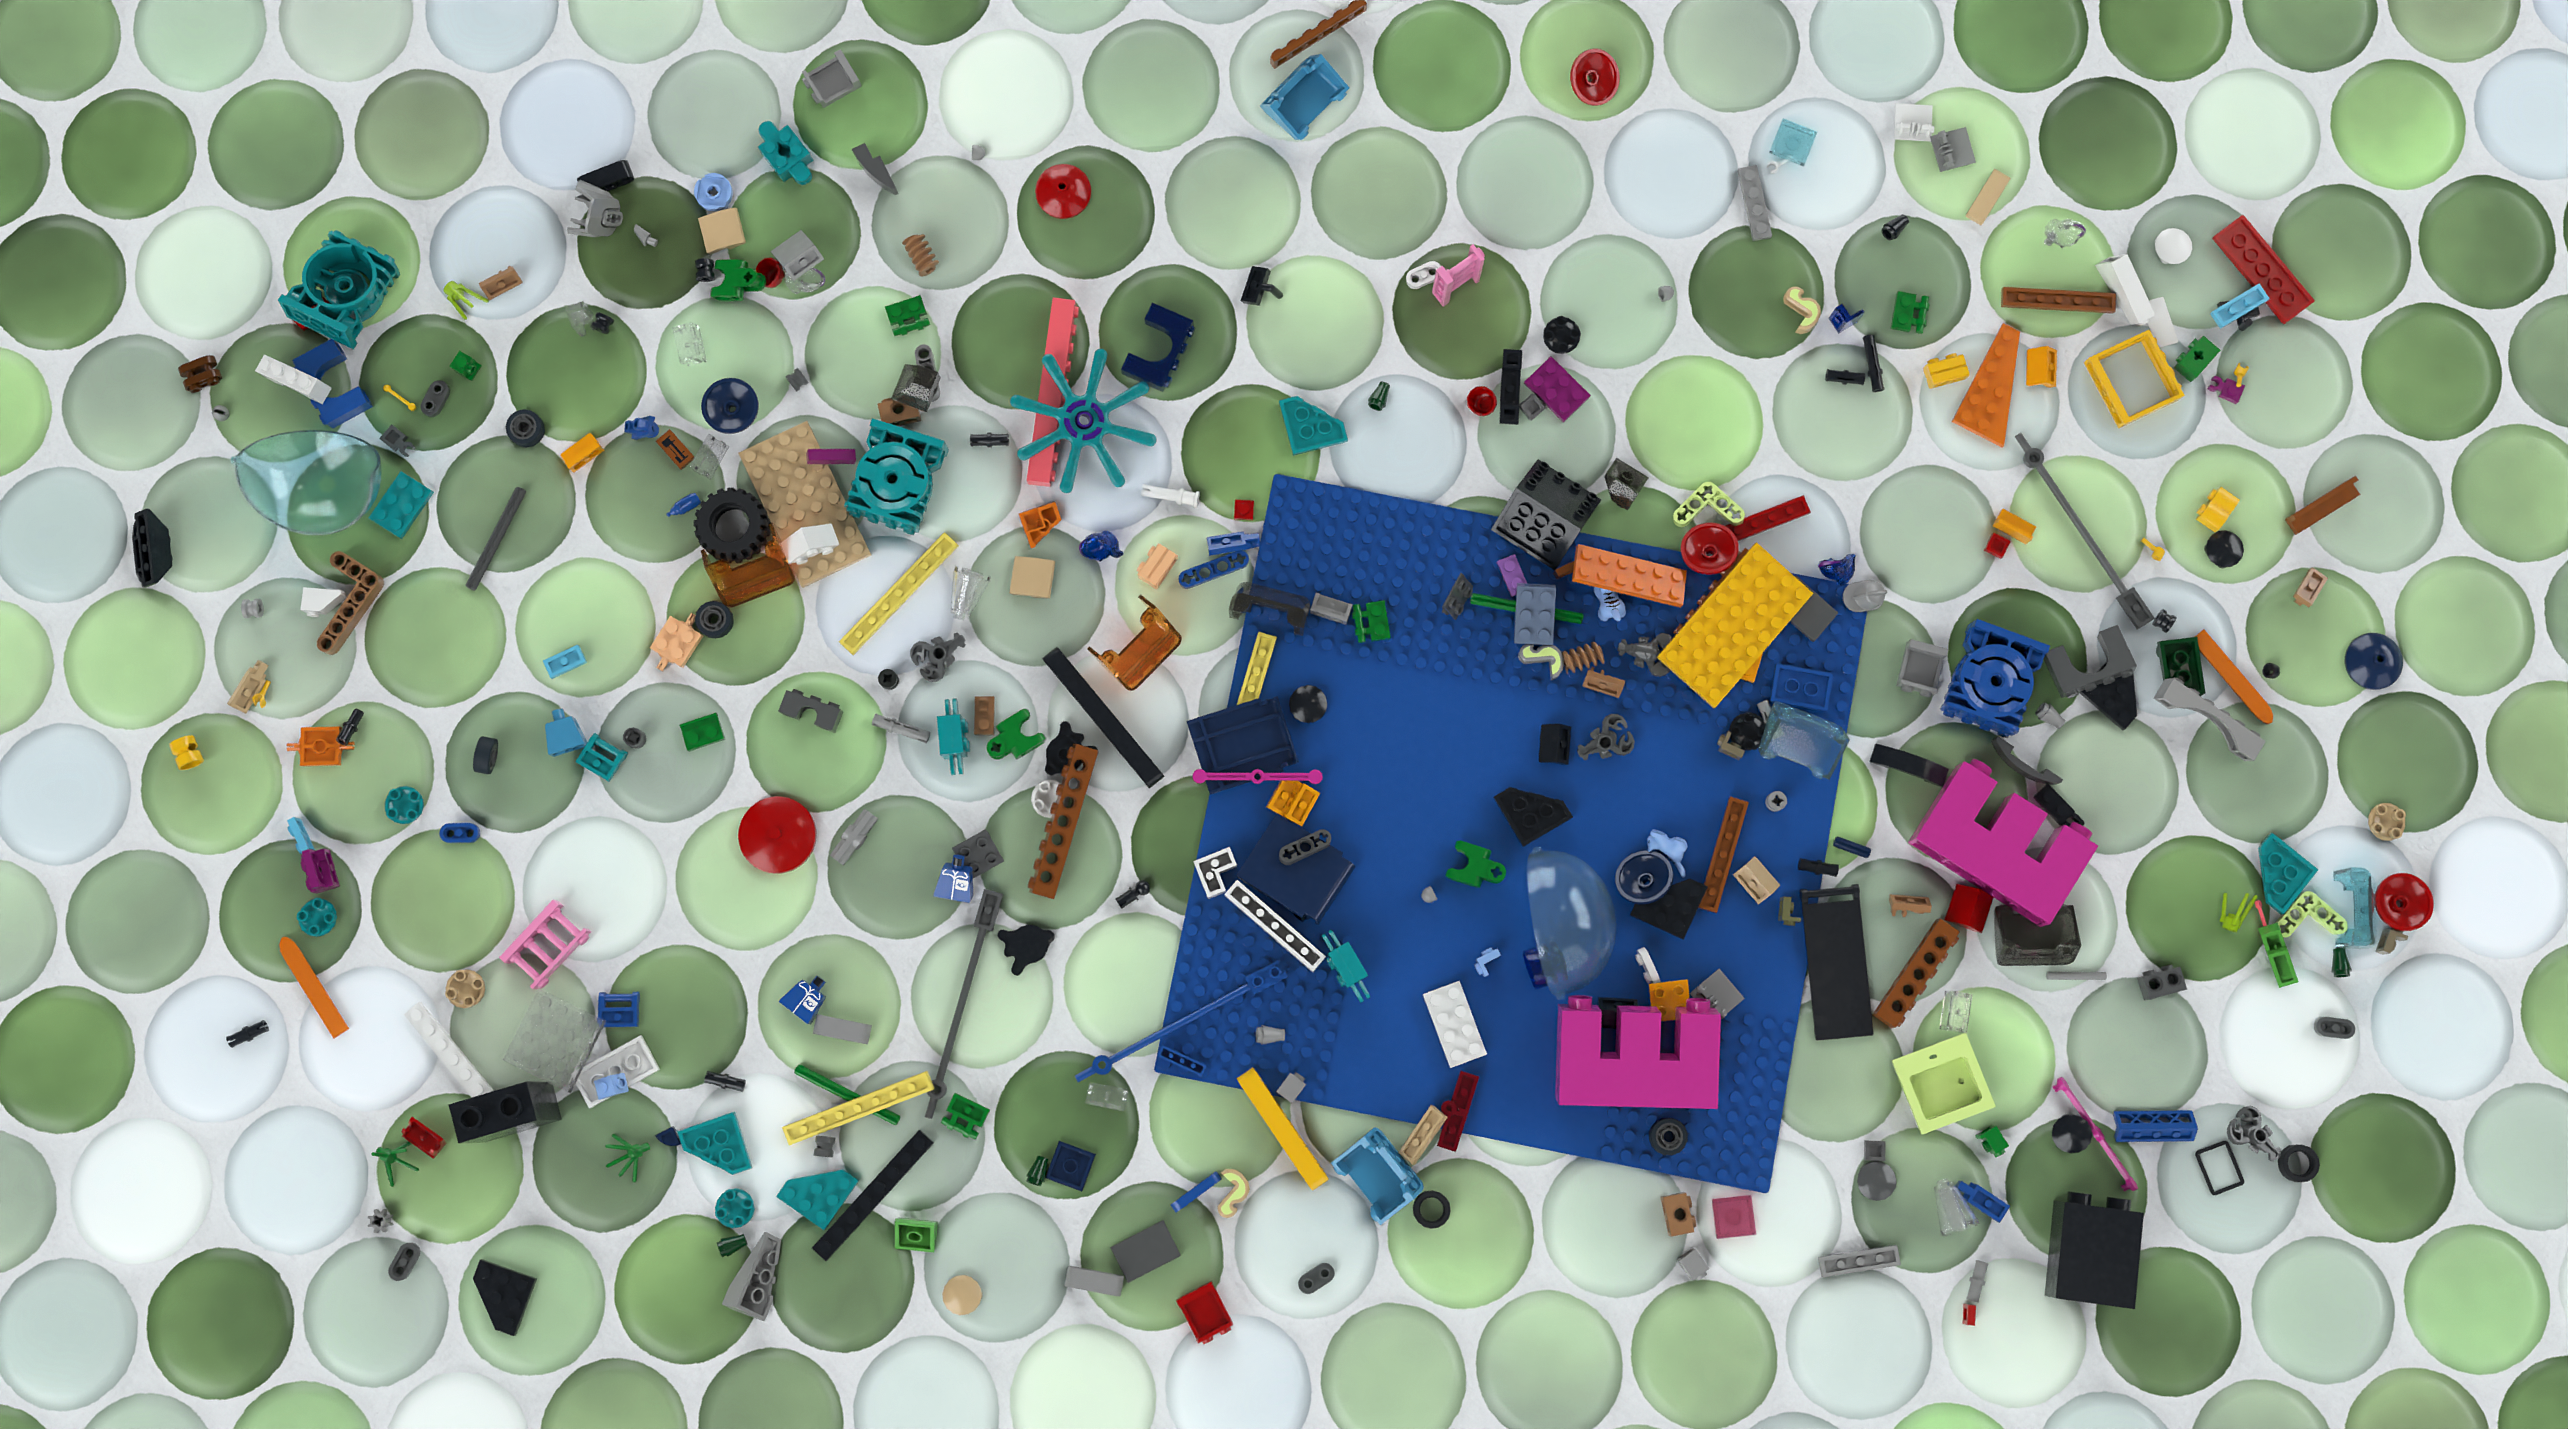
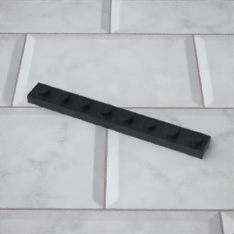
M918 1130L818 1240L812 1249L825 1261H828L934 1142L925 1133Z

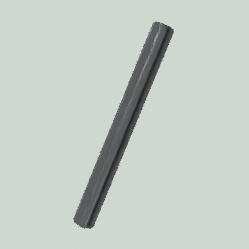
M515 488L466 583L467 588L474 591L477 589L526 494L523 488Z

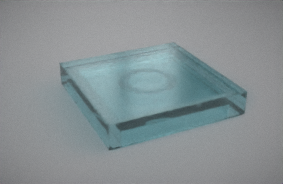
M1782 119L1769 153L1804 166L1817 131Z

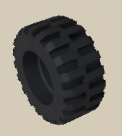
M734 487L727 488V491L719 489L715 495L710 493L707 496L709 499L706 502L702 500L699 504L701 509L695 512L697 520H694L693 526L696 528L694 532L700 545L715 559L723 560L725 563H732V561L742 563L743 559H752L754 553L758 555L761 552L760 547L762 545L766 546L768 542L766 537L770 536V519L767 516L766 509L754 495L747 493L743 489L735 490ZM735 509L745 512L749 518V527L746 533L736 541H722L716 534V524L721 515Z

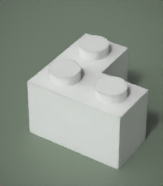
M832 524L802 527L781 542L788 564L797 563V565L808 562L809 557H813L818 553H822V555L832 553L833 549L839 545Z
M1230 847L1193 861L1208 899L1226 892L1220 874L1237 867Z

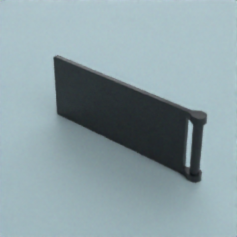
M1852 884L1851 887L1818 890L1800 889L1815 1040L1872 1036L1874 1033L1859 885ZM1849 894L1853 896V900L1808 904V898Z

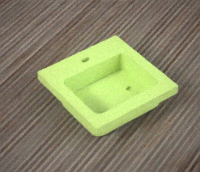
M1966 1033L1891 1060L1921 1135L1996 1107ZM1933 1054L1936 1055V1057L1933 1059L1929 1058Z

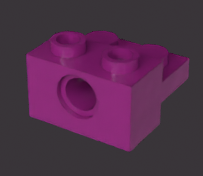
M323 848L316 851L312 849L302 851L301 868L306 872L305 882L308 890L318 894L340 887L330 850Z

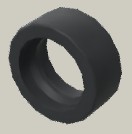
M2296 1144L2289 1145L2281 1151V1156L2278 1158V1168L2281 1174L2288 1180L2308 1182L2319 1172V1157L2310 1147ZM2294 1152H2302L2309 1159V1169L2303 1175L2292 1173L2288 1167V1159Z
M1433 1190L1425 1191L1418 1195L1413 1205V1214L1417 1222L1423 1227L1430 1229L1439 1228L1444 1225L1449 1219L1451 1212L1450 1203L1447 1198L1440 1192ZM1427 1198H1436L1443 1205L1442 1216L1436 1221H1428L1420 1213V1206Z

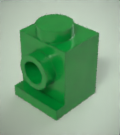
M459 350L449 367L472 381L482 365Z
M1991 1125L1975 1135L1977 1139L1983 1140L1981 1144L1985 1151L1993 1154L1995 1158L2006 1152L2004 1149L2009 1147L1997 1126Z

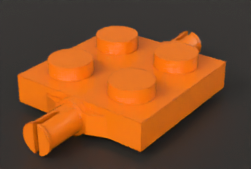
M339 726L301 727L299 743H287L288 747L286 748L287 751L299 752L300 766H341L342 751L347 749L354 750L355 747L349 745L355 744L352 741L348 742V745H342L336 741L337 736L342 730V727Z

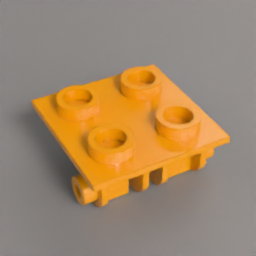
M1688 979L1649 984L1651 1006H1656L1661 1012V1021L1675 1020L1676 1007H1686V1000L1690 998Z

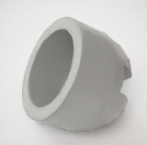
M972 145V160H981L985 155L984 148L979 145Z
M1662 286L1658 288L1660 300L1664 302L1673 297L1674 290L1672 287Z
M217 405L213 408L212 415L218 421H225L229 417V410L222 405ZM219 410V411H222V412H224V413H223V415H222V414L217 413V411Z
M1431 886L1422 891L1421 896L1425 902L1431 903L1437 900Z

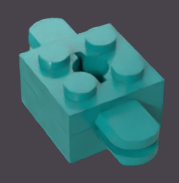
M771 121L763 122L758 129L760 136L765 141L758 146L763 157L783 182L793 177L800 185L808 184L812 179V173L807 165L814 161L810 152L788 125L779 131Z
M957 698L952 699L953 715H951L950 700L945 699L946 715L937 716L940 755L944 759L950 760L951 775H956L955 758H957L960 775L964 774L963 758L968 757L967 752H970V742L966 738V733H969V727L966 719L959 714Z
M1329 930L1328 933L1337 948H1333L1325 933L1321 935L1330 950L1327 955L1329 958L1326 961L1331 970L1336 969L1338 973L1336 978L1341 987L1345 986L1347 989L1351 987L1359 1002L1362 1003L1364 1000L1355 984L1358 983L1365 997L1369 999L1370 994L1361 981L1367 978L1368 974L1350 943L1346 942L1340 945L1333 931Z

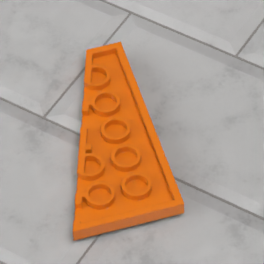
M2004 323L1995 336L1951 421L2000 447H2003L2005 443L2020 331Z

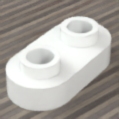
M1430 261L1410 270L1406 276L1407 285L1412 289H1419L1434 282L1435 274L1430 275L1429 271L1434 270L1436 273V270L1441 265L1435 261ZM1412 278H1418L1419 281L1415 283L1412 281Z
M1645 947L1638 949L1635 958L1639 966L1643 965L1645 970L1643 975L1648 984L1660 983L1659 975Z

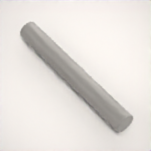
M2047 972L2046 978L2047 980H2106L2107 974L2106 972Z

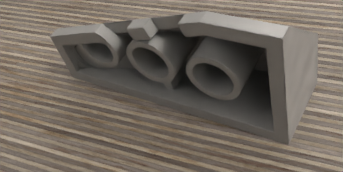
M764 1232L730 1284L722 1305L765 1321L773 1302L771 1292L772 1285L776 1281L774 1271L775 1265L778 1264L781 1239Z

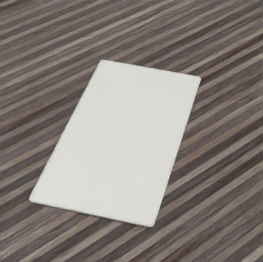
M2164 297L2149 300L2155 316L2149 318L2150 322H2148L2153 337L2157 339L2158 347L2178 343Z

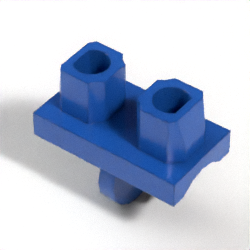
M654 416L635 418L633 421H626L624 432L632 434L631 439L635 440L645 437L654 438L659 433V427L654 422Z

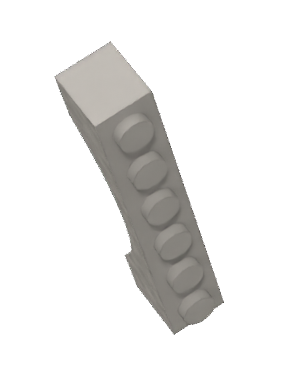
M2175 677L2164 679L2153 699L2168 709H2189L2206 716L2222 732L2230 752L2244 761H2254L2266 742L2260 738L2259 733L2248 730L2243 722L2234 720L2227 711L2215 707L2214 702L2199 696L2200 693L2186 687L2182 680Z

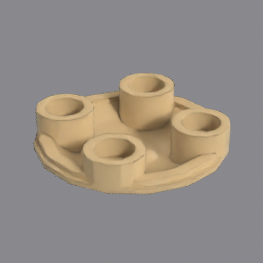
M2391 803L2378 804L2371 810L2368 816L2369 828L2381 840L2391 841L2398 839L2402 836L2405 829L2406 813L2403 809H2399Z
M468 969L458 970L447 981L445 996L456 1007L470 1008L478 1004L483 998L485 983L482 977L475 971Z
M967 1275L955 1276L950 1279L944 1286L942 1293L946 1308L957 1315H966L975 1311L982 1299L981 1288L978 1282Z

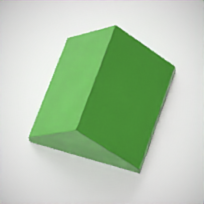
M896 1218L895 1248L934 1253L938 1221Z

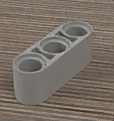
M922 344L915 350L920 387L924 398L927 401L934 402L940 397L935 359L931 348L928 345ZM928 352L929 355L927 358H920L921 353ZM932 370L930 376H923L924 371ZM929 388H935V392L933 394H926V391Z
M817 1014L813 1034L868 1044L872 1025Z
M1068 1266L1064 1286L1121 1296L1124 1276Z

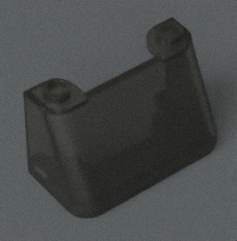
M1243 582L1238 585L1230 602L1229 618L1239 620L1243 613L1251 612L1252 604L1288 613L1287 623L1293 626L1294 634L1304 635L1311 607L1308 598L1249 582Z
M2063 904L2051 924L2043 927L2037 926L2020 914H2014L2013 908L2008 905L1996 906L1994 909L1995 951L1998 965H2067L2076 959L2082 945L2073 905Z

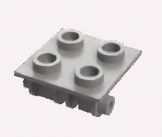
M1966 127L1948 132L1944 130L1938 132L1937 135L1930 136L1940 172L1976 163Z
M1720 969L1716 970L1689 993L1693 998L1709 999L1710 1008H1715L1721 1014V1019L1745 999Z

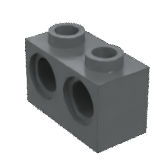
M2173 965L2161 967L2162 971L2155 973L2154 970L2142 972L2143 976L2138 977L2137 980L2143 999L2151 1000L2187 990L2181 968H2173ZM2169 974L2174 977L2173 984H2170L2167 980ZM2151 979L2154 980L2156 984L2154 989H2151L2149 986V981Z

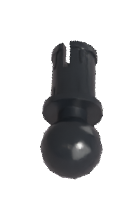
M1141 880L1136 884L1135 889L1132 890L1129 887L1130 890L1115 898L1121 909L1134 900L1138 901V895H1147L1150 892V884L1147 881Z

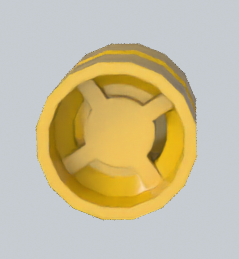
M193 735L180 737L169 743L172 754L177 756L175 761L179 770L191 769L204 762L200 750H196L198 744Z

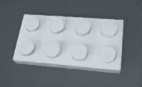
M1460 981L1423 994L1450 1068L1487 1055Z
M640 1035L571 1075L588 1108H593L610 1098L598 1100L594 1084L595 1080L624 1073L627 1085L630 1087L659 1071L660 1068L643 1036Z

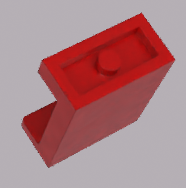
M1212 1281L1176 1300L1196 1337L1197 1343L1202 1342L1204 1345L1214 1339L1213 1335L1219 1332L1223 1335L1232 1330L1230 1326L1233 1325V1321Z

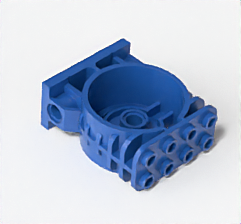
M1976 619L1966 628L1965 633L1967 634L1963 647L1967 654L1959 661L1953 672L1951 683L1948 685V692L1944 697V704L1941 705L1940 710L1947 717L1954 718L1956 716L1961 718V721L1966 724L1975 723L1980 725L1979 728L1982 730H1994L1998 732L1997 735L2008 738L2019 732V724L2023 721L2022 716L2026 712V704L2033 691V672L2041 668L2044 656L2048 653L2050 645ZM1990 641L1995 644L1986 645V642ZM2000 657L2007 661L2009 664L2000 660H1989L1981 665H1977L1975 663L1970 662V660L1972 659L1977 662H1980L1985 658ZM1992 677L1998 680V686L1992 685ZM1964 680L1971 682L1973 684V688L1971 684L1964 682ZM2011 697L2017 699V701L2012 700V701L2009 702L2008 704L2001 705V706H1994V705H1989V704L1985 703V702L1992 703V704L2002 703V702L2008 700V699L2011 698Z

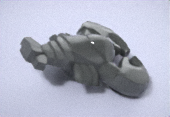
M954 633V639L944 642L940 636L931 639L935 646L919 641L912 646L910 657L913 663L919 666L918 656L921 657L920 661L923 663L926 651H928L929 661L937 665V667L925 666V669H928L930 673L925 672L922 668L920 673L925 680L937 682L944 677V662L946 661V666L949 667L955 661L952 653H954L958 646L964 648L966 640L963 635Z
M1661 633L1655 636L1650 643H1648L1649 637H1639L1638 643L1627 644L1626 640L1622 639L1621 643L1618 644V655L1623 656L1625 653H1628V655L1636 657L1634 665L1644 668L1645 661L1653 676L1662 677L1671 671L1661 661L1655 663V660L1658 659L1656 657L1661 652L1658 645L1663 650L1672 640L1669 634Z
M1619 714L1605 716L1602 721V731L1600 732V728L1593 730L1590 733L1592 740L1585 747L1581 744L1577 746L1579 756L1583 760H1588V754L1599 752L1600 757L1604 759L1612 756L1608 751L1609 749L1617 755L1624 756L1629 754L1635 744L1630 731H1627V741L1624 740L1625 735L1623 734L1619 739L1618 745H1616L1617 734L1609 730V727L1622 730L1617 725L1618 723L1627 728L1625 719Z
M2246 1106L2240 1109L2236 1117L2238 1118L2244 1114L2246 1117L2240 1120L2252 1122V1125L2242 1127L2240 1123L2236 1124V1119L2231 1120L2227 1127L2228 1139L2236 1145L2249 1143V1149L2255 1151V1153H2258L2260 1149L2269 1154L2268 1160H2277L2281 1156L2280 1152L2282 1150L2280 1147L2275 1148L2268 1138L2273 1134L2268 1125L2261 1128V1113L2253 1106Z

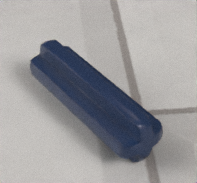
M1838 836L1833 841V846L1864 858L1870 856L1871 849Z

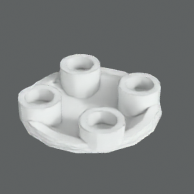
M2169 228L2162 231L2156 237L2155 250L2162 263L2180 264L2191 255L2192 241L2184 231L2177 228Z
M1045 780L1035 786L1031 802L1034 810L1039 815L1047 818L1052 817L1050 809L1053 802L1056 803L1058 797L1056 789L1058 784H1061L1060 782ZM1066 797L1063 800V805L1066 808L1068 806L1069 797Z

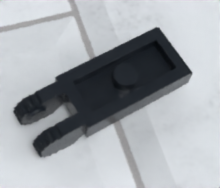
M2046 784L2033 796L2039 805L2059 825H2067L2069 827L2070 823L2066 821L2069 817L2082 826L2085 824L2081 817L2074 813L2075 811L2049 784Z

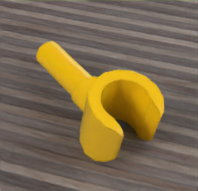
M2238 363L2233 372L2237 376V387H2241L2242 378L2249 369L2248 366L2245 368L2241 367L2240 363Z
M2143 538L2141 542L2154 551L2151 557L2161 561L2165 554L2164 549L2156 547Z
M266 680L260 693L253 695L254 706L259 701L261 708L266 706L264 696L271 683L270 681Z

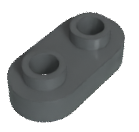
M434 381L421 402V411L428 417L439 415L450 395V387L444 381ZM441 387V391L436 392V389ZM432 403V408L428 409L427 406Z
M2319 1017L2314 1022V1030L2320 1036L2348 1039L2355 1034V1025L2348 1019ZM2322 1023L2326 1026L2325 1030L2321 1029ZM2341 1026L2345 1027L2344 1033L2340 1030Z
M405 1243L399 1248L388 1269L391 1279L401 1281L409 1276L420 1256V1248L417 1244ZM409 1249L413 1250L412 1256L408 1255ZM399 1267L403 1268L402 1274L398 1272Z
M1328 1263L1317 1265L1300 1277L1298 1281L1299 1289L1305 1294L1317 1291L1334 1278V1268ZM1326 1269L1329 1272L1327 1277L1321 1275L1322 1270ZM1305 1281H1311L1312 1286L1310 1288L1305 1287Z

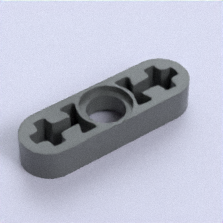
M1324 829L1318 830L1282 847L1279 852L1280 862L1284 865H1291L1329 847L1331 834ZM1320 835H1322L1323 838L1327 837L1325 841L1326 843L1319 841L1316 843V848H1314L1313 841H1318ZM1308 843L1311 849L1308 852H1303L1300 849V845ZM1294 847H1296L1297 852L1291 855V859L1284 858L1286 851L1290 854L1294 852Z

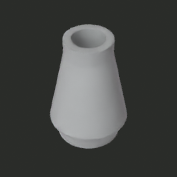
M2044 702L2036 710L2035 714L2038 716V719L2055 726L2057 729H2060L2065 723V719L2060 716L2051 704Z
M1264 1025L1256 1028V1042L1261 1043V1045L1285 1040L1284 1029Z

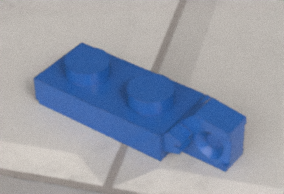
M1244 531L1206 538L1209 556L1261 546L1259 533L1244 534Z
M1958 1181L1955 1188L1964 1193L1962 1198L1998 1223L2001 1222L2010 1208L2008 1204L1978 1184L1970 1182L1967 1185L1963 1181Z

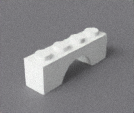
M266 355L263 356L255 370L265 378L281 386L285 385L320 404L324 403L331 390L330 386L319 379Z

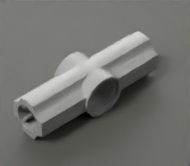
M864 809L853 825L851 824L844 831L841 841L831 852L830 856L842 865H845L853 852L859 849L865 842L868 832L872 829L878 818Z

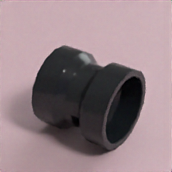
M709 258L695 260V267L697 268L696 280L699 282L714 281V260Z

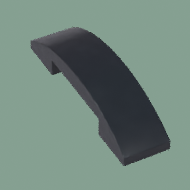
M1503 349L1499 424H1519L1518 405L1522 350Z
M1880 744L1874 745L1869 761L1885 768H1892L1924 779L1925 782L1940 787L1944 786L1949 770L1928 759Z

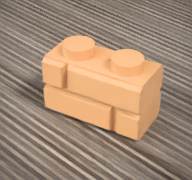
M1159 543L1156 547H1151L1147 554L1149 558L1146 562L1142 561L1137 568L1139 572L1137 574L1138 578L1155 589L1159 588L1178 559V555Z

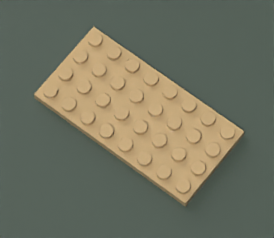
M808 421L738 453L763 507L768 513L767 515L780 542H783L802 527L832 524L839 545L833 549L832 553L827 555L818 553L813 557H809L808 562L801 565L791 563L802 588L871 556L854 517L849 515L850 512L846 511L844 507L846 500L829 465L807 464V450L821 449Z

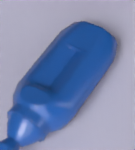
M691 493L677 501L670 512L667 513V516L685 514L697 507L701 501L696 493Z

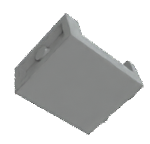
M841 49L834 52L835 58L809 73L806 70L802 71L805 77L802 79L807 89L811 87L814 92L811 96L816 104L820 103L823 108L862 87Z
M802 230L771 251L775 259L782 265L793 281L824 260L816 246Z
M1910 639L1906 642L1896 686L1901 687V690L1905 692H1920V695L1924 697H1931V695L1937 694L1938 689L1936 688L1943 659L1947 656L1948 649Z

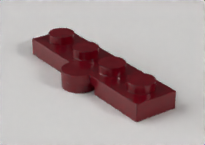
M1460 1071L1451 1101L1447 1100L1441 1105V1112L1448 1118L1443 1124L1437 1143L1438 1147L1456 1152L1479 1076Z

